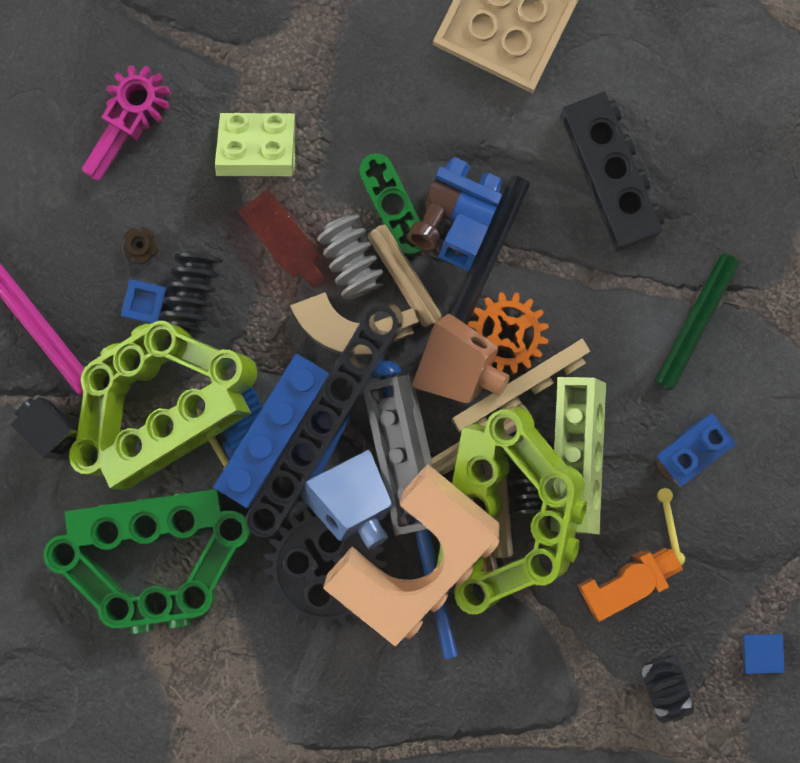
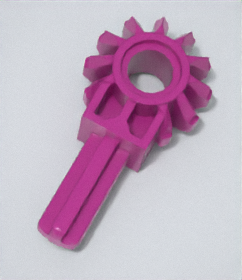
M129 66L127 70L129 77L124 78L122 74L115 73L114 77L118 81L119 86H107V91L111 95L116 96L106 102L108 107L101 117L108 124V127L82 167V171L95 180L100 181L127 137L137 141L143 130L149 129L148 118L153 117L156 122L160 123L163 118L157 110L170 109V104L162 99L171 94L170 89L167 86H161L164 78L160 73L151 77V69L148 66H144L139 75L134 66ZM144 90L147 92V99L143 104L138 106L130 104V97L135 91Z

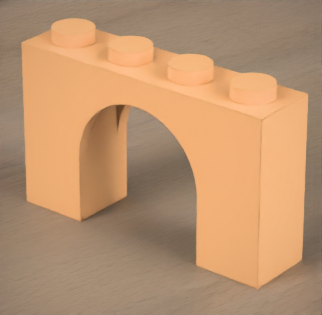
M429 464L402 491L399 505L437 537L444 554L440 564L424 577L403 580L384 573L355 548L351 547L327 573L323 589L395 647L404 637L410 639L417 633L423 623L421 619L428 611L436 612L448 597L446 592L455 583L458 585L463 584L474 569L472 565L480 556L488 557L500 541L498 539L499 522Z

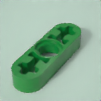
M382 154L368 155L360 164L361 181L383 225L385 224L405 256H415L423 249L416 246L411 248L408 243L402 245L399 242L403 238V231L400 225L392 229L390 224L401 222L407 215H411L413 220L406 221L410 231L412 225L415 222H419L420 219L391 161ZM376 163L379 168L385 166L386 170L383 171V179L387 186L391 182H394L396 185L395 187L385 188L377 196L374 193V190H380L377 179L374 176L367 177V174L370 173V165ZM396 195L403 200L404 208L399 214L389 215L383 210L382 202L387 196Z

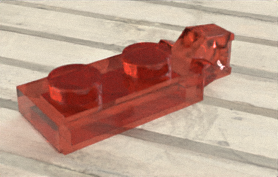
M268 189L238 211L285 272L288 271L292 277L300 272L312 288L324 279L323 274L313 263L319 257L314 250V245Z

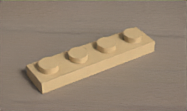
M582 338L507 384L500 396L492 393L453 417L451 421L459 433L462 431V427L479 424L485 426L488 421L487 415L497 409L502 410L518 406L522 403L518 396L531 389L534 395L554 383L551 376L563 369L566 375L586 364L583 357L590 352V349Z

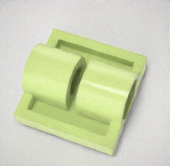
M220 113L215 158L216 176H292V172L295 171V114Z

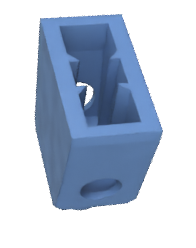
M369 450L306 481L301 497L338 540L343 541L359 533L370 550L388 539L379 521L387 516L392 504Z

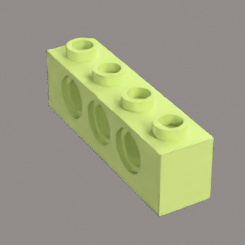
M558 377L554 451L567 466L577 469L584 480L582 501L587 502V509L582 524H577L576 533L600 535L606 383L597 378ZM555 478V492L562 497H566L568 492L566 483L560 478ZM551 516L550 531L560 532L559 522Z

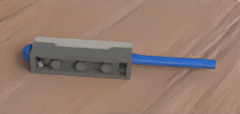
M383 361L373 375V379L380 378L381 380L368 383L363 393L383 483L392 504L389 511L395 535L415 532L426 576L437 566L432 532L399 504L402 491L427 464L432 467L431 456L416 388L412 387L413 375L396 376V374L402 372L401 368L395 362ZM445 601L433 614L443 659L458 656Z

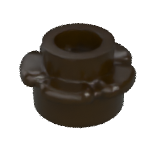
M146 227L128 230L123 236L124 243L121 245L123 255L127 259H133L134 263H147L158 252L159 244L154 239L155 234ZM142 242L143 247L137 248L136 244Z

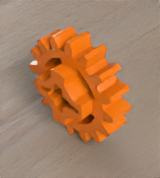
M500 292L497 303H494L487 297L484 299L485 311L480 308L473 310L474 315L479 320L478 322L469 321L467 326L482 335L484 322L489 317L493 329L492 334L486 339L494 343L498 349L509 351L511 356L514 357L502 358L496 356L493 363L496 364V369L500 371L504 369V366H509L511 374L514 375L517 373L518 364L520 363L527 370L532 367L529 360L530 356L536 359L542 357L543 354L537 349V346L548 344L549 340L541 337L540 333L548 330L549 325L545 323L539 324L538 319L544 312L542 309L535 312L530 310L533 304L531 298L524 304L519 303V293L515 292L511 301H506V296L503 292ZM502 309L516 310L523 315L519 318L506 316ZM501 324L505 325L507 329L512 327L516 329L517 332L513 336L515 343H511L508 338L503 340L499 338L502 331ZM532 327V342L527 350L522 340L524 332Z

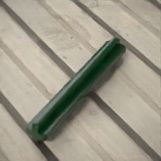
M723 253L719 257L655 378V382L659 386L667 390L675 388L740 264V261L734 256Z

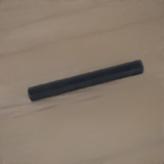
M513 175L450 312L451 315L466 325L470 320L530 186V182L520 176Z

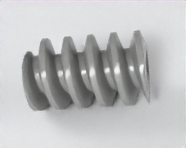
M358 214L348 215L328 223L319 229L323 232L317 238L319 244L329 245L323 251L325 258H336L329 265L331 272H342L337 276L335 282L338 286H348L341 293L342 298L345 300L360 297L384 285L376 284L375 282L383 273L382 269L370 270L369 268L377 260L376 255L364 256L363 254L371 246V243L358 242L357 240L365 232V229H353L351 226L359 219Z

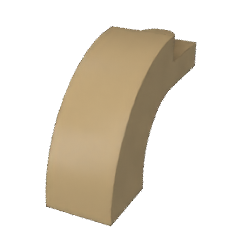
M326 292L290 305L304 331L322 347L340 355L360 324L340 316L330 304ZM414 308L401 312L403 324L393 342L414 334L412 328L417 327L419 324ZM390 316L374 323L379 330L390 331L393 320ZM357 345L355 348L356 358L373 357L371 349L367 346Z

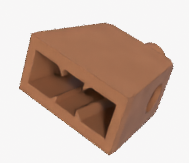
M448 313L434 324L412 387L463 403H471L481 394L483 388L500 396L508 384L510 375L492 367L498 352L497 346Z

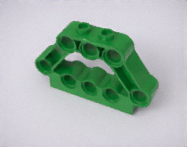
M217 489L192 493L185 492L172 496L152 499L144 498L132 502L98 505V507L64 511L67 535L52 538L46 544L43 558L51 571L63 574L98 609L99 618L106 626L117 629L130 627L131 634L153 631V624L168 621L169 628L192 625L191 618L201 616L212 609L216 602V589L239 547L244 546L250 540L252 532L246 524V514L240 511H224L222 493ZM183 510L191 512L194 517V526L188 532L179 530L176 525V517ZM144 516L152 517L156 523V531L149 538L142 536L138 529V524ZM234 518L241 523L242 534L237 540H229L223 534V525L228 519ZM109 521L118 528V536L113 543L104 541L101 536L102 526ZM213 527V535L190 577L177 590H172L166 585H155L145 589L140 595L135 596L133 593L124 590L86 550V545L93 544L102 550L116 549L124 545L127 539H133L139 544H151L159 541L167 533H171L177 538H190L196 536L202 528ZM65 543L69 544L75 552L74 559L69 565L63 564L58 558V550ZM191 586L201 588L205 594V601L201 607H193L187 602L186 593ZM153 592H159L166 597L167 607L162 613L152 611L149 606V597ZM115 598H122L128 604L129 612L124 619L115 617L111 611V604Z

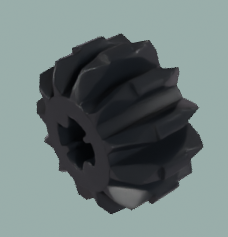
M673 655L660 656L643 664L641 673L657 719L662 723L676 722L693 714L694 704L678 659Z

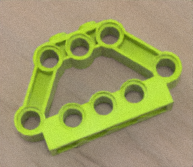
M156 321L135 328L131 332V337L122 343H115L104 348L100 352L101 356L90 362L81 374V386L84 393L77 438L69 452L70 464L80 474L105 477L110 488L129 490L252 414L242 393L250 389L257 379L256 364L246 355L232 350H219L192 338V335L185 328L166 321ZM169 335H171L172 343L167 350H165V340ZM140 354V364L138 368L134 369V360ZM165 362H177L210 377L211 384L201 390H186L180 395L177 405L173 408L154 410L148 416L146 424L141 428H127L120 432L125 395L130 389V384L137 380L149 381L158 374L161 365ZM233 363H236V373L229 380L228 369ZM109 374L110 381L104 389V379ZM201 400H204V412L198 416L197 406ZM172 419L173 430L167 436L166 425ZM141 439L142 448L140 453L136 455L135 445ZM97 449L98 459L96 463L93 464L92 455L94 451Z
M509 407L494 412L488 418L486 426L472 424L462 427L452 484L473 502L476 497L480 498L485 503L486 513L495 519L502 509V500L497 493L499 483L507 477L509 472V462L505 457L506 451L538 489L539 496L543 501L541 512L531 522V532L536 539L532 551L526 556L490 572L482 571L485 558L480 556L472 565L474 569L467 580L461 585L456 584V603L462 611L468 614L482 613L494 606L500 598L533 584L544 586L552 583L567 571L570 562H574L579 549V539H575L577 524H582L587 509V502L582 501L584 494L583 477L577 469L567 466L535 429L531 414L521 407ZM507 417L516 424L517 432L514 437L509 436L505 432L504 422ZM483 460L488 461L492 465V478H488L482 473L481 463ZM555 478H560L566 483L568 487L566 497H562L555 492ZM548 516L556 518L559 522V534H554L547 528L546 520ZM441 545L439 550L437 566L440 564L444 556ZM540 554H544L551 559L553 564L551 572L544 570L540 566ZM474 583L483 588L485 593L484 600H480L474 595Z

